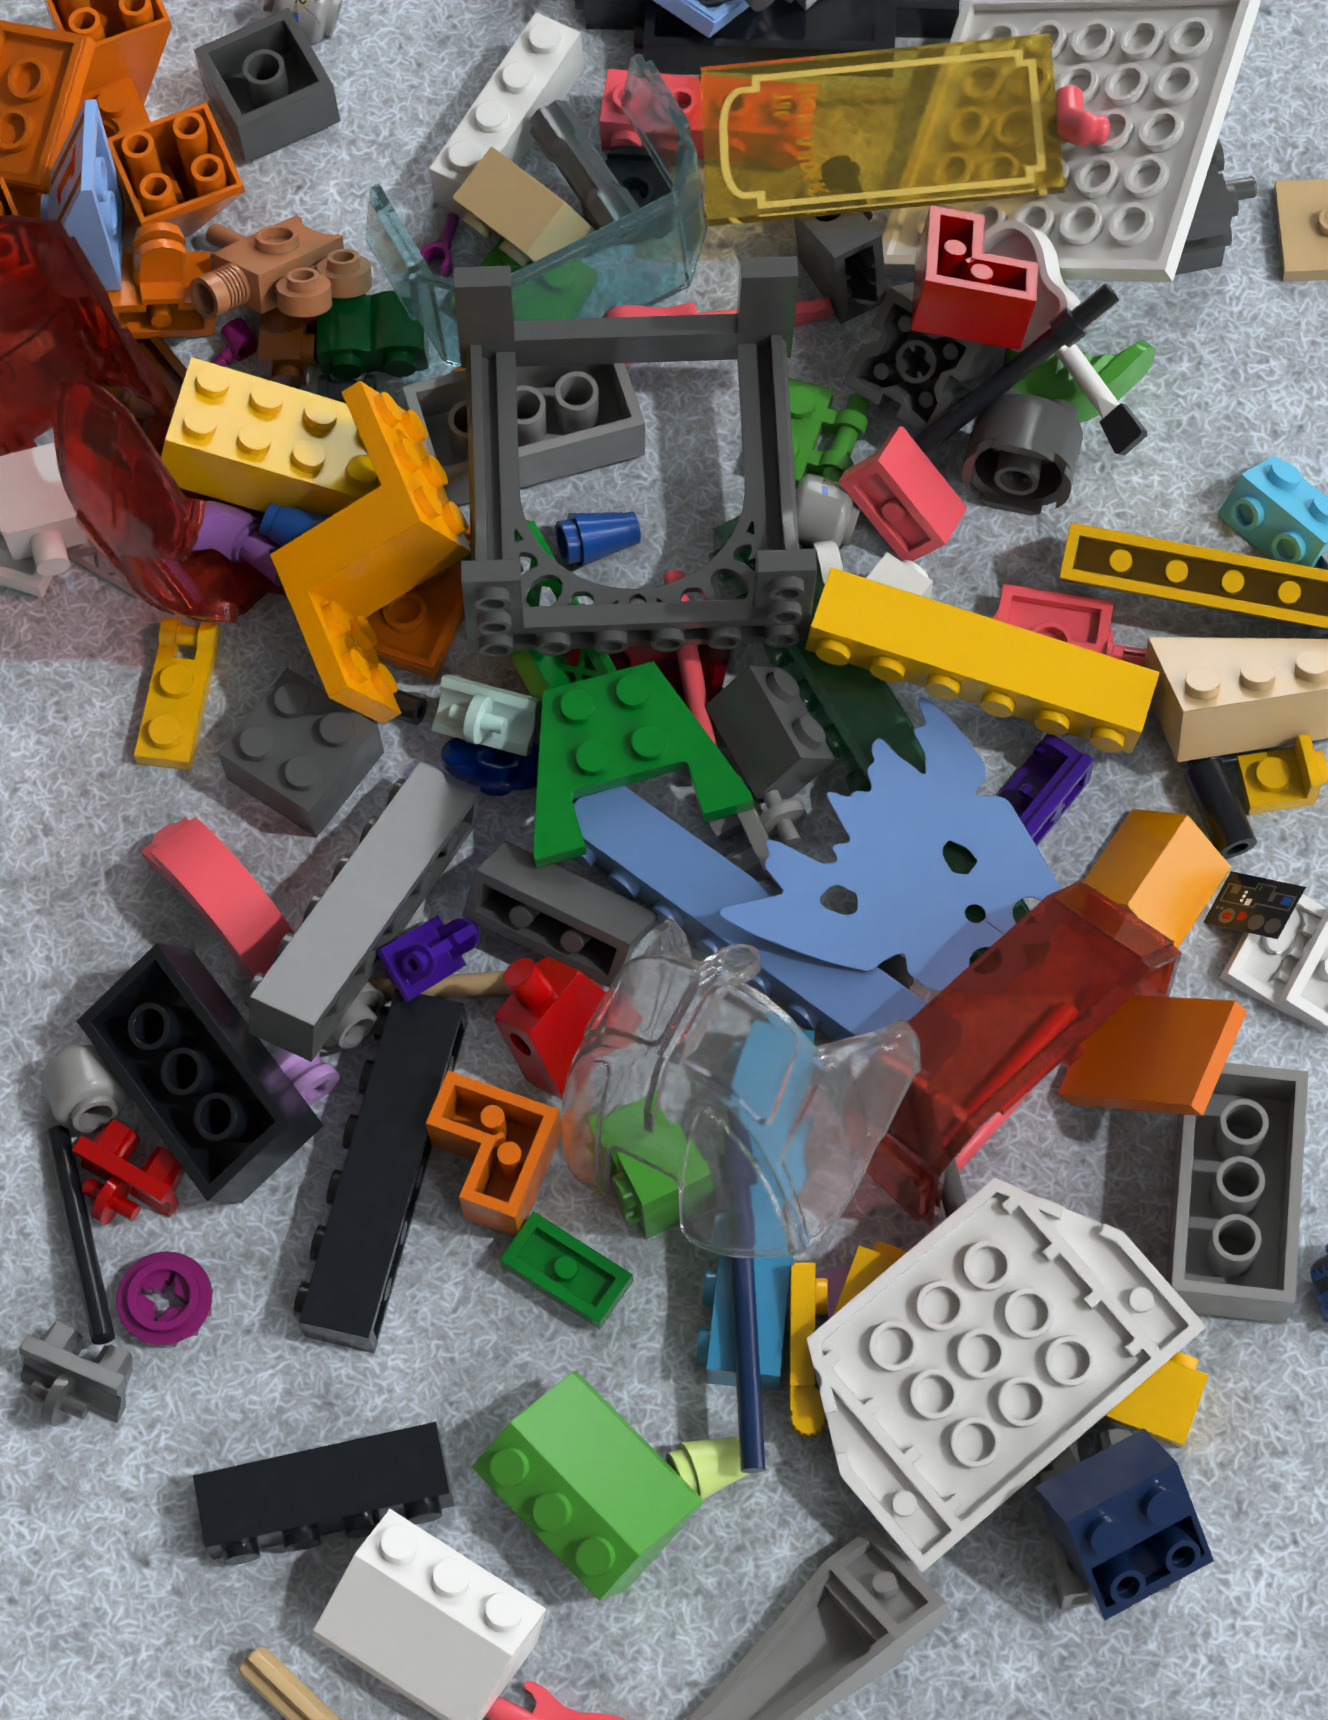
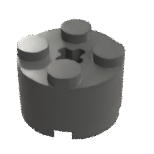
M1012 388L1009 389L974 418L961 472L962 480L966 487L969 489L971 482L981 491L980 501L989 507L1025 515L1041 514L1042 506L1057 502L1055 509L1064 505L1071 494L1083 441V431L1077 420L1078 410L1076 407L1065 400L1056 399L1051 401L1035 395L1021 394Z

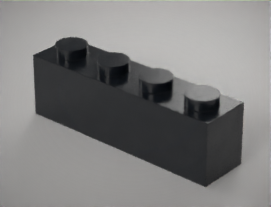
M436 1422L193 1475L205 1549L213 1560L223 1558V1563L226 1565H237L254 1561L260 1557V1549L284 1544L285 1551L310 1549L321 1544L320 1536L345 1531V1536L348 1538L369 1536L389 1509L405 1517V1519L413 1524H422L441 1518L443 1516L442 1509L455 1506L442 1439Z

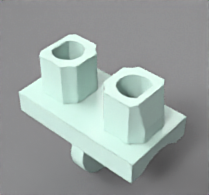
M447 674L441 677L440 700L431 731L460 738L473 744H482L518 755L528 756L532 753L542 699Z

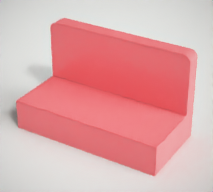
M902 426L890 432L877 453L846 469L838 481L902 561L910 560L913 562L946 545L966 512L964 502Z

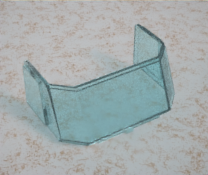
M641 54L631 57L621 98V107L672 192L512 273L514 321L602 318L604 313L611 309L612 306L636 304L651 307L691 286L708 231L697 152L694 141L690 136V123L653 61L645 62ZM377 183L370 187L365 240L413 321L419 320L442 361L461 367L454 279L432 274L382 187Z

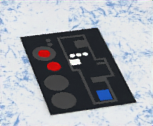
M1231 871L1203 923L1278 940L1307 887Z

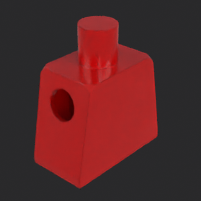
M550 957L540 959L537 964L529 958H521L513 962L504 973L503 981L512 994L497 1010L495 1023L524 1078L533 1086L566 1101L635 1017L628 1009L579 970Z

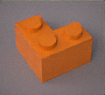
M448 1070L425 1123L431 1145L474 1161L459 1195L464 1219L515 1237L530 1215L563 1134L560 1111L549 1105Z

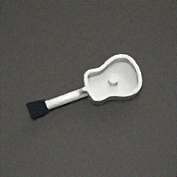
M1006 220L984 231L983 253L1038 263L1037 301L1021 349H1012L1020 353L1051 327L1049 324L1051 319L1066 307L1073 310L1080 304V301L1063 282L1054 246L1049 238L1040 230L1019 221ZM1076 344L1070 348L1064 345L1055 352L1103 418L1099 423L1114 453L1125 456L1147 437V430L1126 404L1117 401Z

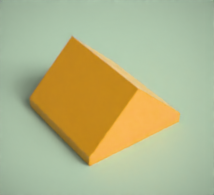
M1132 809L1073 895L1072 900L1171 959L1230 871L1231 866L1188 815Z

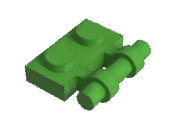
M789 378L795 489H797L800 480L806 476L807 472L838 482L845 470L854 464L850 457L856 441L863 439L869 422L865 415L870 401L860 394H852L848 399L845 409L840 411L832 410L830 408L834 400V390ZM822 431L835 435L831 449L825 452L815 450Z

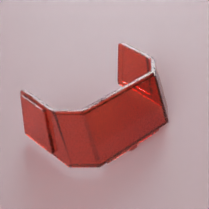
M1079 881L1047 895L877 1049L840 1097L836 1142L916 1222L922 1218L932 1227L939 1218L945 1171L975 1133L998 1111L1004 1115L1061 1062L1069 1068L1084 1054V1050L1079 1045L1132 996L1170 997L1182 952L1174 946L1173 940L1086 883Z

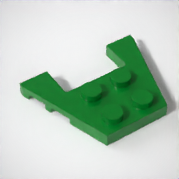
M654 661L543 691L533 857L536 868L587 855L572 802L574 799L679 770H686L688 772L703 822L754 809V800L749 789Z

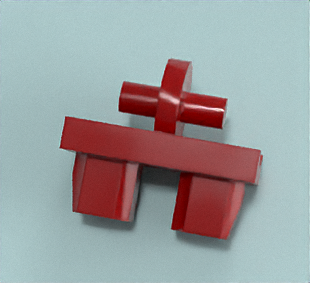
M113 1118L96 1134L92 1141L81 1135L72 1148L73 1153L82 1158V1168L107 1181L103 1185L95 1179L89 1178L83 1185L82 1193L95 1200L91 1211L92 1219L106 1225L119 1214L132 1222L139 1214L141 1206L127 1199L128 1195L170 1218L179 1205L174 1192L178 1188L185 1170L171 1151L160 1146L155 1148L142 1169L127 1162L141 1140L138 1134L131 1128Z

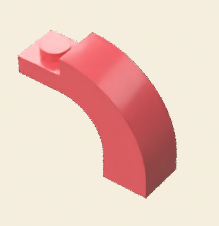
M184 817L178 823H172L163 827L155 834L152 843L140 851L145 860L155 872L173 885L197 910L223 944L238 968L246 976L253 980L258 973L266 975L274 964V957L283 937L289 932L293 934L295 932L242 863L198 818L194 817L192 820H188Z

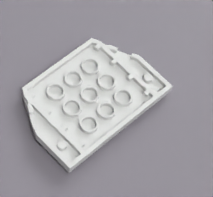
M994 1177L807 1338L840 1476L923 1573L1207 1326L1123 1231L1066 1209L1064 1206L1045 1198H1039L1023 1191L1019 1187Z

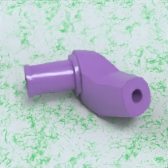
M215 501L192 505L165 515L167 536L176 552L215 549L234 563H249L269 578L273 584L279 587L283 586L270 556L271 553L281 548V546L271 541L269 537L259 534L262 520L236 507Z

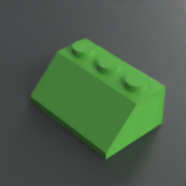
M577 1371L571 1372L514 1418L472 1466L476 1473L599 1601L626 1591L705 1502Z

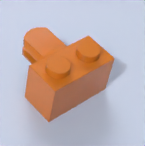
M158 221L139 227L133 240V253L122 254L121 290L101 291L107 340L148 339L156 336L159 338L214 336L216 318L206 319L201 316L195 309L189 293V286L194 278L212 271L210 252L186 251L185 238L180 227L170 222Z

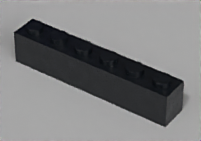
M395 988L390 1007L382 1006L379 1011L374 1032L375 1040L380 1041L375 1060L367 1059L365 1061L359 1080V1094L364 1095L359 1115L350 1114L343 1135V1148L348 1149L344 1167L343 1170L335 1169L333 1171L327 1189L326 1202L332 1205L326 1226H317L312 1239L310 1259L316 1261L310 1283L301 1282L294 1302L293 1315L294 1317H299V1325L307 1338L375 1353L433 1148L425 1123L447 1071L454 1072L467 1028L468 1020L464 1003L419 994L405 1002L399 990Z

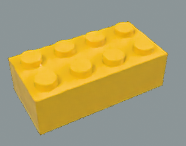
M191 357L165 438L156 481L264 513L272 502L279 506L283 505L327 515L336 514L381 486L346 403Z

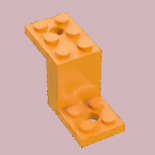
M359 380L342 391V395L381 486L271 553L270 556L328 697L381 724H385L401 714L393 695L397 692V684L387 667L380 663L374 649L378 640L373 628L365 618L469 555L471 549L464 535V532L468 530L467 521L458 506L449 500L443 487L448 484L447 475L438 460L429 454L424 440L428 438V432L424 423L412 409L405 411L399 407L387 392L378 393Z

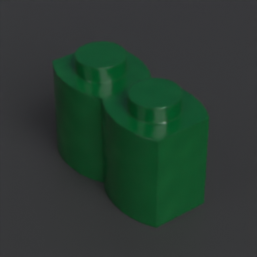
M389 290L373 295L363 294L353 298L332 297L331 308L325 313L317 315L316 355L322 374L332 375L339 380L357 379L362 373L374 371L385 372L393 377H407L415 373V371L429 368V312L424 292Z

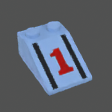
M97 100L84 101L50 172L49 194L41 195L43 226L48 228L47 238H41L38 242L39 265L42 272L49 271L56 293L121 290L125 201Z

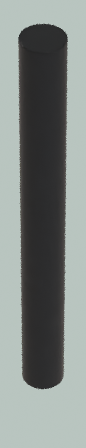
M58 1125L49 1128L46 1131V1137L91 1342L95 1345H102L115 1339V1332L85 1198L82 1193L77 1162L72 1151L73 1144L69 1128Z

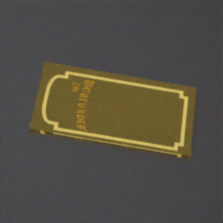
M1050 33L701 67L699 81L701 82L706 200L704 218L707 221V226L1065 193L1067 181L1063 175L1060 136L1057 131L1056 94L1051 53L1053 42L1050 39Z

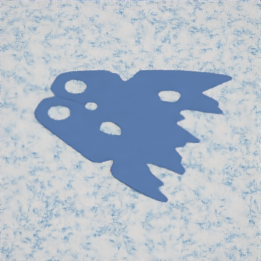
M920 697L918 705L925 720V725L914 728V734L925 753V774L920 773L911 764L899 757L884 740L876 739L871 749L874 762L867 770L871 791L857 790L847 797L834 792H827L826 794L849 836L848 842L832 846L837 861L823 864L781 842L767 840L766 846L770 856L765 861V868L782 888V894L722 907L719 913L728 922L757 937L801 954L853 969L870 971L883 961L895 955L903 954L910 976L916 978L921 985L928 989L981 1001H1003L1014 995L1029 977L1031 966L1028 952L1050 951L1067 933L1072 924L1070 906L1060 885L1011 803L1005 798L995 795H976V790L985 780L986 774L984 762L973 746L939 707L927 698ZM947 841L967 848L977 860V863L968 874H959L951 871L943 856V847ZM840 885L856 894L857 910L849 915L828 910L821 904L820 897L829 887ZM1024 898H1036L1042 901L1050 913L1047 925L1036 931L1021 928L1013 918V908L1018 901ZM970 905L981 906L985 911L984 920L980 923L969 921L965 917L966 908ZM984 947L998 950L1007 962V970L1004 975L994 981H985L976 977L969 966L970 957L973 952Z

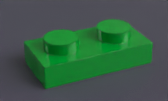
M534 1211L499 1259L501 1267L599 1330L634 1281L633 1274Z

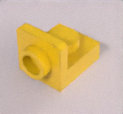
M1310 733L1297 735L1294 747L1238 756L1235 763L1248 815L1314 805L1322 784H1326L1328 781V769L1322 750L1314 751Z

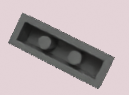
M504 841L476 868L462 916L545 957H550L573 967L590 979L616 991L643 960L658 914L556 864L536 868L533 853L508 841Z

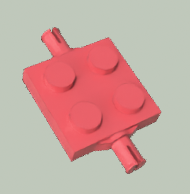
M1003 584L999 609L992 619L1142 667L1145 664L1147 648L1141 649L1113 644L1114 637L1110 625L1114 601Z

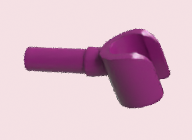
M448 213L439 239L422 248L419 254V261L425 275L428 271V264L436 258L444 259L441 267L443 278H448L452 274L454 264L450 249L460 219L457 214Z
M235 318L229 321L221 329L220 337L226 347L218 353L219 355L211 363L226 367L234 360L242 361L257 351V340L242 318Z

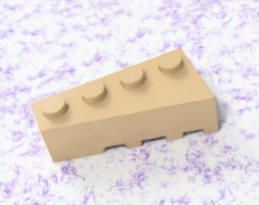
M1148 637L1145 668L1160 672L1150 705L1177 762L1295 744L1297 735L1310 733L1312 741L1328 738V639Z

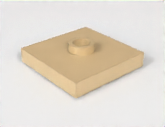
M1328 179L1275 181L1273 197L1282 281L1328 280Z

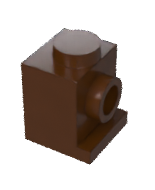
M278 307L260 314L257 362L262 378L296 389H300L303 385L307 386L308 366H317L318 363L316 355L317 316L292 317L282 313Z

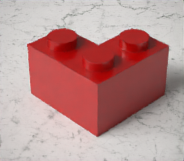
M930 205L915 258L910 330L1020 350L1037 301L1038 263L983 253L985 215Z

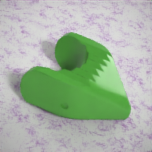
M1140 340L1119 354H1103L1095 357L1088 353H1083V355L1117 401H1119L1147 374L1155 356V348L1146 341ZM1005 348L1003 366L1019 352ZM1055 353L1012 387V389L1017 390L1021 394L1035 395L1051 401L1061 399L1072 403L1078 410L1077 420L1079 423L1100 415Z

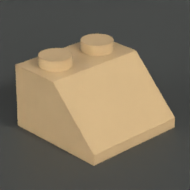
M492 146L452 197L468 211L462 220L486 240L493 232L501 237L503 242L498 248L523 268L531 260L547 273L597 251L604 245V241L597 231L569 204Z

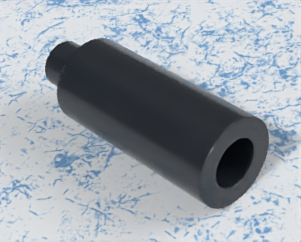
M1208 757L1187 761L1190 769L1184 774V779L1213 846L1224 859H1229L1251 850L1257 844V839L1222 760Z

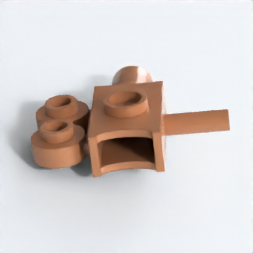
M297 215L273 226L264 227L249 237L214 223L207 229L206 240L208 243L221 249L212 253L213 270L194 278L190 283L189 293L195 309L206 319H214L242 305L260 314L278 307L282 313L288 316L313 317L323 314L331 308L332 297L353 298L367 293L372 287L371 263L365 257L360 256L358 252L344 249L343 236L339 234H324L312 230L302 224V217Z

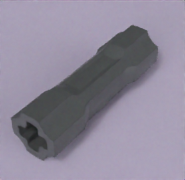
M555 100L548 106L539 108L529 120L531 124L530 134L547 159L557 166L586 209L589 221L609 249L620 250L627 244L637 241L647 229L645 226L647 217L627 188L619 184L589 140L586 128L569 103Z

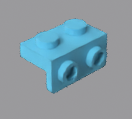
M1276 455L1242 473L1218 512L1219 517L1271 560L1314 567L1320 556L1328 552V496L1323 495L1307 482L1295 466L1280 460Z

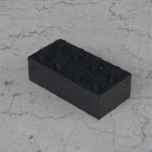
M156 943L76 1021L207 1202H244L324 1126L260 1039L248 1033V1023L191 948Z

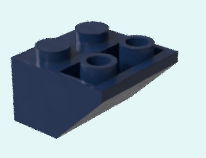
M1144 1428L1035 1486L1054 1537L1104 1621L1214 1561L1178 1463Z

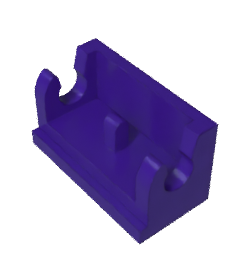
M1048 733L1038 743L1031 756L998 795L1011 803L1036 846L1040 844L1090 782L1094 759L1088 754H1082L1062 739Z

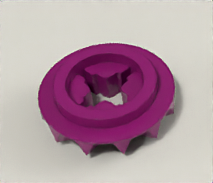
M177 1252L153 1253L134 1263L123 1276L116 1298L118 1315L127 1331L150 1347L152 1345L176 1347L180 1341L190 1336H198L200 1327L206 1318L212 1315L213 1288L205 1270L194 1259ZM173 1281L175 1296L180 1301H183L187 1307H168L165 1314L161 1315L159 1319L157 1317L158 1307L143 1293L153 1295V1293L163 1294L167 1286H171Z

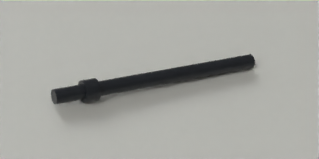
M1105 283L1073 310L1066 307L1049 321L1051 327L913 440L925 455L928 456L1061 347L1066 345L1070 348L1088 334L1085 328L1119 301L1115 292Z

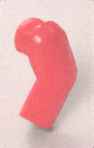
M1064 86L1057 90V131L1062 140L1083 147H1087L1089 143L1099 146L1104 144L1108 139L1110 130L1108 118L1104 115L1094 116L1091 111L1083 109V92L1080 88Z

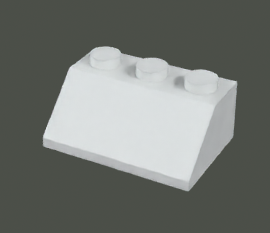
M389 1509L354 1554L318 1620L312 1636L440 1720H482L537 1644L546 1608Z

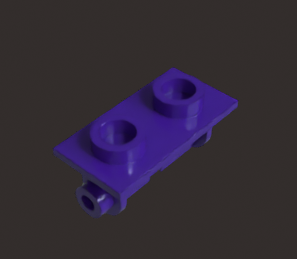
M439 915L377 950V953L385 965L389 980L398 988L405 1002H408L466 966L467 964L461 955L476 947L480 931L478 925L467 918L459 917L444 925Z

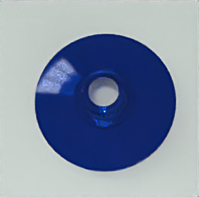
M456 737L446 742L442 748L441 763L444 769L455 778L480 787V791L484 794L504 796L511 791L537 787L539 744L535 742L533 743L532 753L528 756L518 755L482 744H473Z

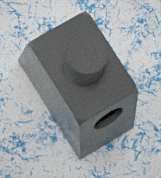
M835 191L819 199L817 195L805 193L796 198L794 202L843 198L847 196L843 192ZM853 203L790 209V214L794 218L798 259L821 295L832 300L834 315L840 324L880 306L887 294L882 235Z

